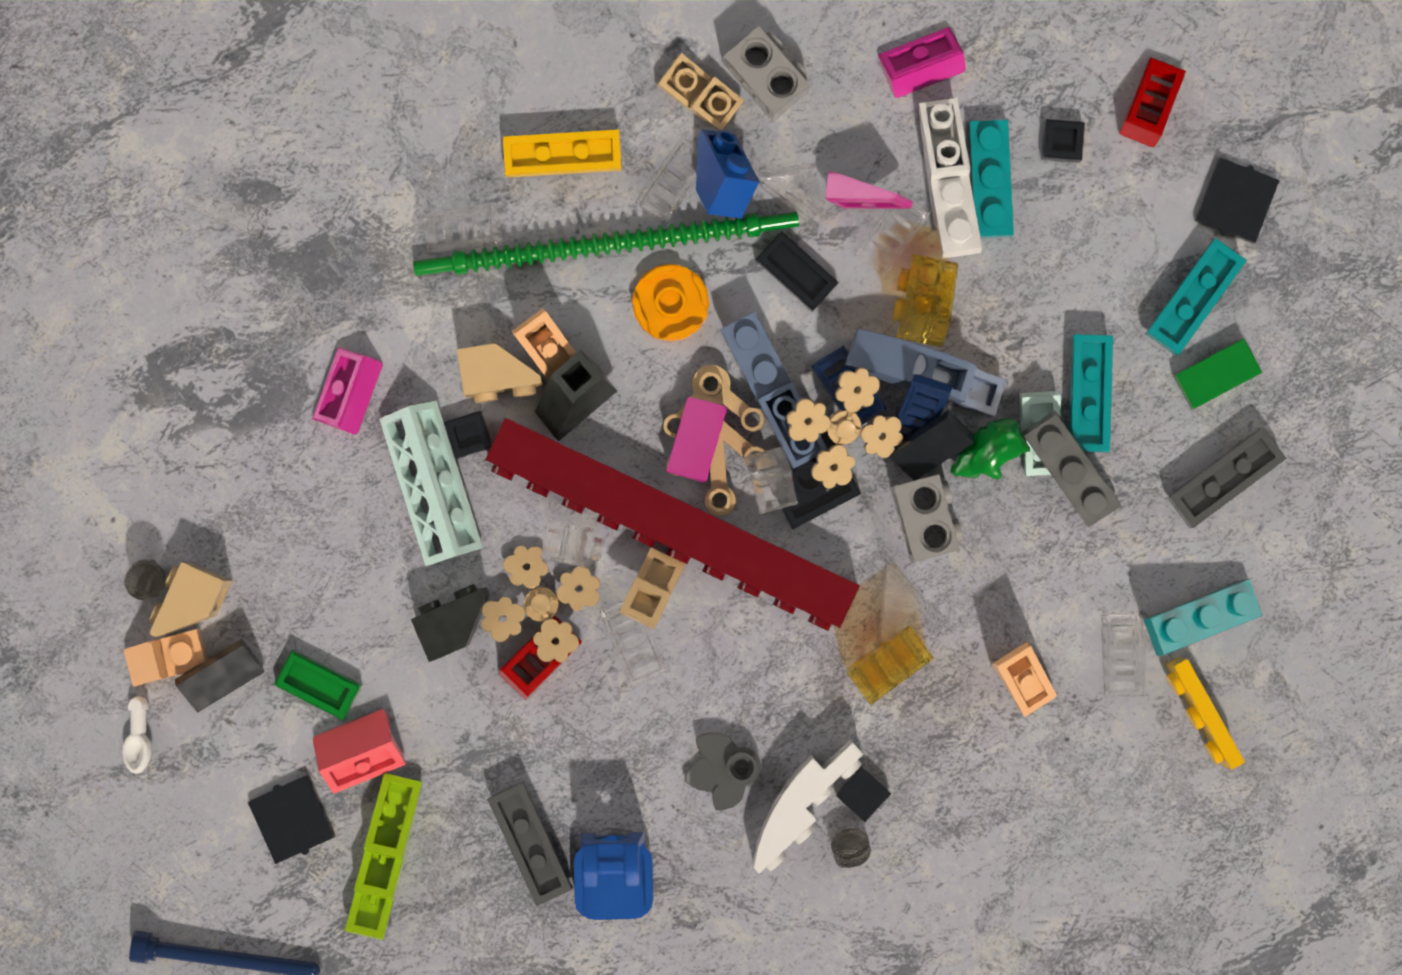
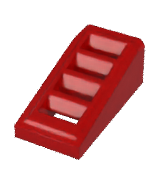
M1150 57L1119 134L1149 147H1155L1163 134L1186 71ZM1151 76L1172 83L1171 88L1150 80ZM1147 90L1162 97H1165L1166 100L1164 101L1149 94H1146L1145 91ZM1140 105L1159 112V116L1140 109Z
M555 615L551 618L556 620L559 625L563 623ZM533 637L498 673L524 700H527L562 664L555 659L552 662L540 660L537 655L538 648L533 641ZM528 654L544 668L541 673L525 659ZM517 665L533 679L529 685L513 670Z

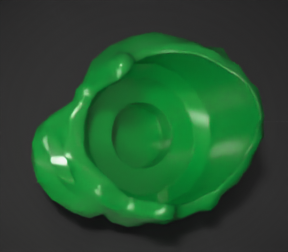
M1001 418L993 422H987V426L980 427L979 431L973 433L974 443L959 452L956 461L951 465L950 472L955 477L961 476L976 479L981 474H985L995 480L1001 479L1000 467L1003 464L1021 456L1023 453L1030 452V447L1019 428L1018 422L1014 419Z

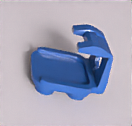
M645 832L609 835L581 833V849L578 850L574 858L575 905L581 915L592 920L637 919L650 911L653 904V857L650 850L645 847Z

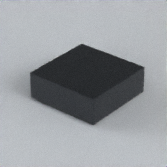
M1046 119L1044 122L1041 160L1080 163L1083 155L1085 122Z
M481 410L444 422L456 460L491 448L492 442Z
M861 766L835 795L860 819L866 822L891 793Z

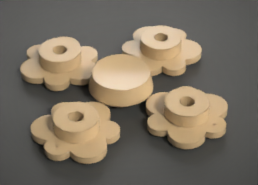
M862 367L856 369L855 372L845 371L839 376L838 384L840 388L837 389L835 396L839 401L843 402L846 410L836 411L828 418L825 415L826 407L822 403L817 402L814 404L810 399L803 398L796 403L795 411L789 412L786 417L787 422L790 424L788 434L793 440L801 441L805 438L808 442H814L818 438V433L827 431L830 439L836 443L829 451L822 450L817 454L816 459L818 462L811 469L812 477L817 481H822L823 486L828 489L833 488L836 483L838 485H846L850 482L852 478L850 469L854 466L855 460L852 456L847 455V450L842 445L853 442L859 433L861 439L866 442L864 445L865 451L869 454L876 453L881 458L890 457L894 452V446L900 445L903 441V436L899 433L901 421L895 416H889L885 419L882 415H876L872 419V424H866L861 429V421L853 412L859 411L862 405L865 407L872 405L874 402L873 394L878 391L880 386L879 380L869 375L868 371Z
M518 546L514 550V555L505 558L503 567L508 574H511L510 582L513 585L518 586L523 583L526 588L532 589L524 599V608L519 604H512L511 599L508 597H502L498 602L488 601L482 608L485 618L481 622V627L486 632L491 631V636L495 641L504 642L509 638L510 634L518 635L521 632L520 622L523 621L526 613L528 617L535 621H544L541 625V632L536 633L533 637L534 643L539 646L537 649L539 659L544 662H550L555 658L557 662L563 663L568 659V653H573L578 649L579 641L574 634H571L572 626L569 623L563 622L559 625L556 620L551 619L558 610V600L564 604L570 603V607L574 611L581 610L583 606L593 607L599 602L597 589L600 587V580L595 576H591L587 567L578 566L574 568L572 574L564 573L561 575L560 582L562 585L558 588L556 596L552 590L538 587L541 582L540 576L548 573V565L543 562L545 559L543 550L536 546L528 550L524 546ZM525 565L530 566L529 570H524L523 568ZM578 587L583 589L581 592H576ZM506 617V621L500 622V618ZM554 639L559 640L557 645L552 644Z

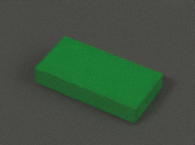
M1241 339L1175 374L1173 377L1190 409L1193 410L1263 372L1245 339Z
M291 650L274 686L341 720H345L362 684L296 650Z

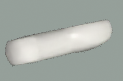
M141 696L132 698L128 704V710H130V735L125 739L122 750L126 767L135 774L143 772L152 755V744L146 735V710H149L147 699Z

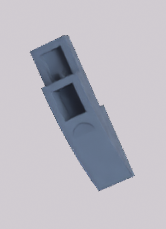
M754 311L719 329L747 386L792 468L794 469L812 460L822 450L828 451L819 433L817 440L814 442H808L805 438L801 441H795L789 436L788 429L790 424L787 422L786 417L789 412L795 411V405L801 400V397L783 367L756 312Z
M856 329L845 366L854 370L861 367L865 368L869 375L906 390L914 374L952 386V390L947 402L988 418L995 417L1007 381L976 369V364L916 343L863 329Z

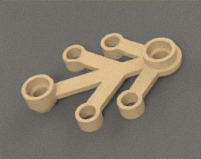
M706 365L695 373L692 380L694 393L691 398L724 404L741 418L742 426L748 431L755 432L764 426V414L757 408L749 407L730 390L731 379L723 368L717 365ZM709 377H715L718 380V387L714 391H707L704 387L705 380ZM685 404L676 414L669 415L664 421V431L673 438L676 437L677 433H672L669 430V423L673 419L681 420ZM752 412L760 416V423L755 427H749L746 424V417ZM723 421L710 467L711 489L708 490L705 496L706 508L717 516L730 514L737 505L735 492L727 487L724 442L744 458L745 465L752 470H761L768 462V455L765 450L760 447H754L725 421ZM754 451H759L763 455V461L758 466H753L749 462V455ZM717 493H723L727 497V504L722 508H717L713 503V498Z

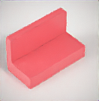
M384 709L313 737L318 771L333 794L406 765L404 754L392 735L388 715Z

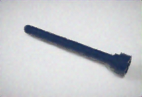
M138 930L133 934L129 952L130 962L147 964L148 960L155 961L158 957L284 975L320 974V966L315 962L160 942V938L153 937L152 932Z

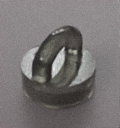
M145 559L131 564L126 572L124 583L126 590L132 597L146 601L159 596L163 590L166 578L164 570L154 559Z
M848 828L838 832L831 842L834 860L841 868L860 866L871 855L872 850L867 834L857 828Z

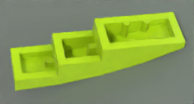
M384 773L363 848L364 855L354 887L355 894L345 926V932L384 941L423 784L421 781Z

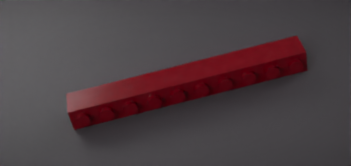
M504 419L485 458L486 461L494 464L491 472L512 481L514 475H518L529 481L526 486L527 489L546 498L550 491L564 497L561 505L580 514L583 513L585 508L599 514L596 521L617 531L620 524L632 529L634 533L631 538L649 547H653L655 541L670 547L666 555L685 564H688L690 558H693L705 564L702 572L721 581L724 580L727 574L740 581L738 589L757 598L761 591L775 597L772 605L786 612L794 614L796 608L811 614L808 622L829 631L831 625L841 628L859 590L860 585L510 419Z

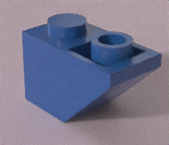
M701 129L698 135L696 192L707 214L742 219L760 181L735 134L726 130L711 131Z

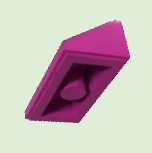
M950 27L878 54V59L895 98L946 80L966 70L964 52Z
M338 347L312 419L356 435L359 432L380 375L382 362Z
M687 397L666 472L698 482H706L727 406Z

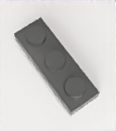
M1056 410L1022 431L1025 439L1088 527L1121 507L1118 498Z
M1264 427L1259 428L1167 496V499L1187 526L1194 528L1287 458Z
M523 781L487 799L535 905L543 904L572 890L573 886L525 782Z

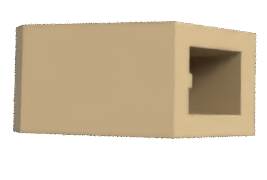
M496 343L457 349L463 393L467 398H474L475 404L497 401L498 393L511 391L513 392V397L536 394L535 387L544 386L543 378Z
M181 562L179 567L174 566L165 583V587L169 589L163 603L158 602L151 613L149 623L153 624L149 634L154 637L166 636L217 616L233 580L192 562Z

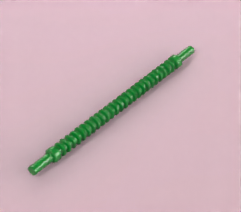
M798 211L759 216L755 212L745 214L743 219L735 218L734 220H729L725 216L722 222H718L717 218H713L712 223H707L706 219H703L702 224L699 225L695 221H691L690 226H685L684 222H681L680 227H674L670 223L667 229H663L662 225H658L657 230H652L651 226H648L647 231L644 232L640 228H636L635 233H630L629 229H626L625 234H619L616 230L612 236H608V233L604 232L603 237H597L593 233L590 239H586L585 235H581L580 240H575V237L571 236L570 241H564L561 237L558 243H553V240L549 239L548 244H542L538 240L535 246L527 242L525 247H520V244L516 243L515 248L511 249L508 245H504V249L499 250L497 246H494L493 251H487V248L483 247L482 252L477 253L475 249H472L470 254H466L464 250L453 251L452 256L413 261L415 276L452 271L456 275L467 274L469 269H473L477 273L480 267H484L485 271H489L490 266H495L497 270H500L503 264L507 268H511L513 263H517L519 267H522L523 262H528L532 266L535 260H539L540 264H544L545 259H550L554 263L558 257H561L562 261H566L567 256H572L573 260H576L578 255H583L587 259L590 253H594L595 257H599L600 252H605L609 256L612 250H616L617 254H621L622 249H627L628 253H631L632 248H638L641 252L645 246H649L650 250H653L654 245H660L664 249L667 243H671V246L675 247L677 242H682V245L686 246L687 241L690 240L694 244H698L699 239H704V242L708 243L709 238H715V241L718 242L722 236H725L727 240L731 239V235H737L738 239L742 238V234H747L749 238L758 237L763 231L799 227Z

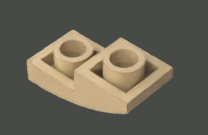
M682 53L678 54L656 83L665 93L716 130H723L744 102L740 96L715 76H709Z

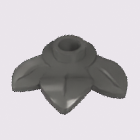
M706 733L698 736L696 744L703 757L690 767L685 776V782L697 790L713 792L712 798L715 810H725L736 806L742 800L746 786L754 783L760 775L761 761L758 755L747 747H737L729 736L721 733ZM739 759L746 760L749 763L748 771L738 773L734 768L735 762Z

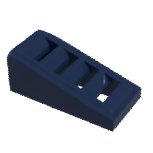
M844 345L811 365L812 370L838 410L846 409L843 406V402L836 398L835 393L837 390L833 383L838 381L839 376L843 372H855L856 370L845 366L830 377L824 371L840 360L846 363L849 352ZM877 393L873 394V404L856 414L861 421V425L886 410Z
M914 374L896 414V417L901 421L899 433L902 434L903 438L910 436L942 414L952 386L919 374Z

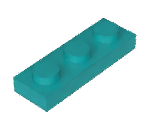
M1008 119L969 121L970 181L980 238L1012 237L1014 235Z
M1217 238L1211 240L1145 334L1175 356L1180 355L1247 260Z
M1072 335L1069 430L1084 452H1110L1113 335Z
M1247 579L1143 620L1156 656H1163L1259 618L1263 614L1251 581Z

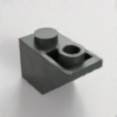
M579 350L550 375L535 413L556 440L560 441L613 396L617 389L600 368L586 354Z
M472 584L454 592L456 600L441 605L439 599L417 608L420 615L412 618L411 622L428 662H432L470 645L482 615V608L490 595L487 587L477 590L475 584Z

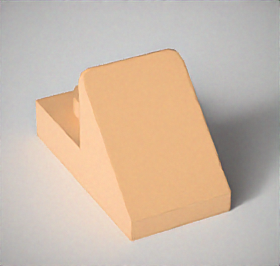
M544 308L512 331L548 380L551 374L576 354Z
M200 629L123 649L133 687L185 673L208 659Z
M1028 642L991 665L992 669L1005 684L1017 708L1024 717L1057 697Z

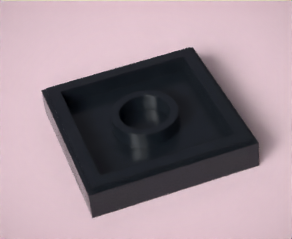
M827 431L819 433L828 451L833 445H836L830 439ZM782 448L768 455V462L761 471L792 530L861 494L853 476L846 485H838L836 483L831 489L824 487L822 481L815 480L811 475L813 465L818 462L816 457L793 469ZM763 458L757 460L758 465L762 463Z

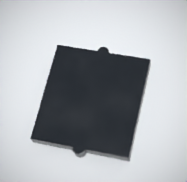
M1220 157L1196 215L1195 222L1219 230L1221 236L1229 234L1255 244L1280 180L1254 171L1252 165L1244 167Z
M308 775L284 786L277 784L273 787V791L248 802L275 864L299 853L306 855L310 852V848L335 837Z

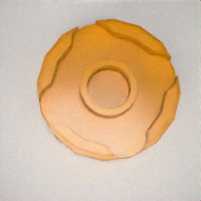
M666 264L656 266L642 276L635 287L632 304L634 316L646 333L655 339L673 342L685 340L700 329L707 317L709 298L707 288L699 275L681 265Z

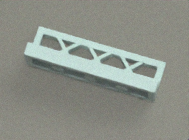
M437 400L408 406L380 418L379 420L425 566L482 549V542ZM399 420H402L406 433L404 441L399 437L395 424ZM410 459L415 462L417 467L416 478L411 475L408 466ZM422 496L428 502V515L423 512L420 504ZM433 533L439 537L443 550L442 553L436 554L432 542Z

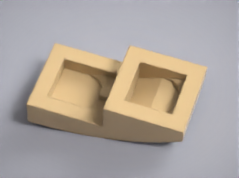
M650 547L619 613L655 630L685 567V563Z

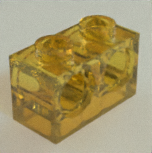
M913 254L909 268H901L897 291L903 292V297L896 298L892 314V321L898 322L896 338L939 347L943 346L951 322L959 263Z
M905 625L844 671L867 703L872 705L932 661L934 657L913 628Z

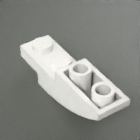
M958 98L919 103L920 126L934 227L937 228L942 259L979 254L982 250L969 177L970 164Z
M851 740L842 746L823 765L810 755L784 785L770 808L757 841L753 867L759 874L765 868L770 872L774 870L786 858L787 855L783 851L794 841L800 845L815 831L812 824L817 819L808 806L811 803L816 807L820 805L833 792L830 785L840 776L846 780L862 765L858 759L863 753Z

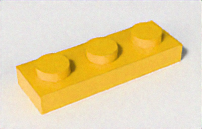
M619 129L503 136L506 178L622 171Z
M1177 657L1166 663L1170 674L1166 676L1167 681L1177 696L1182 694L1190 707L1185 710V713L1193 727L1197 731L1202 729L1208 742L1204 744V747L1211 760L1216 765L1221 763L1223 767L1230 770L1245 763L1188 658Z

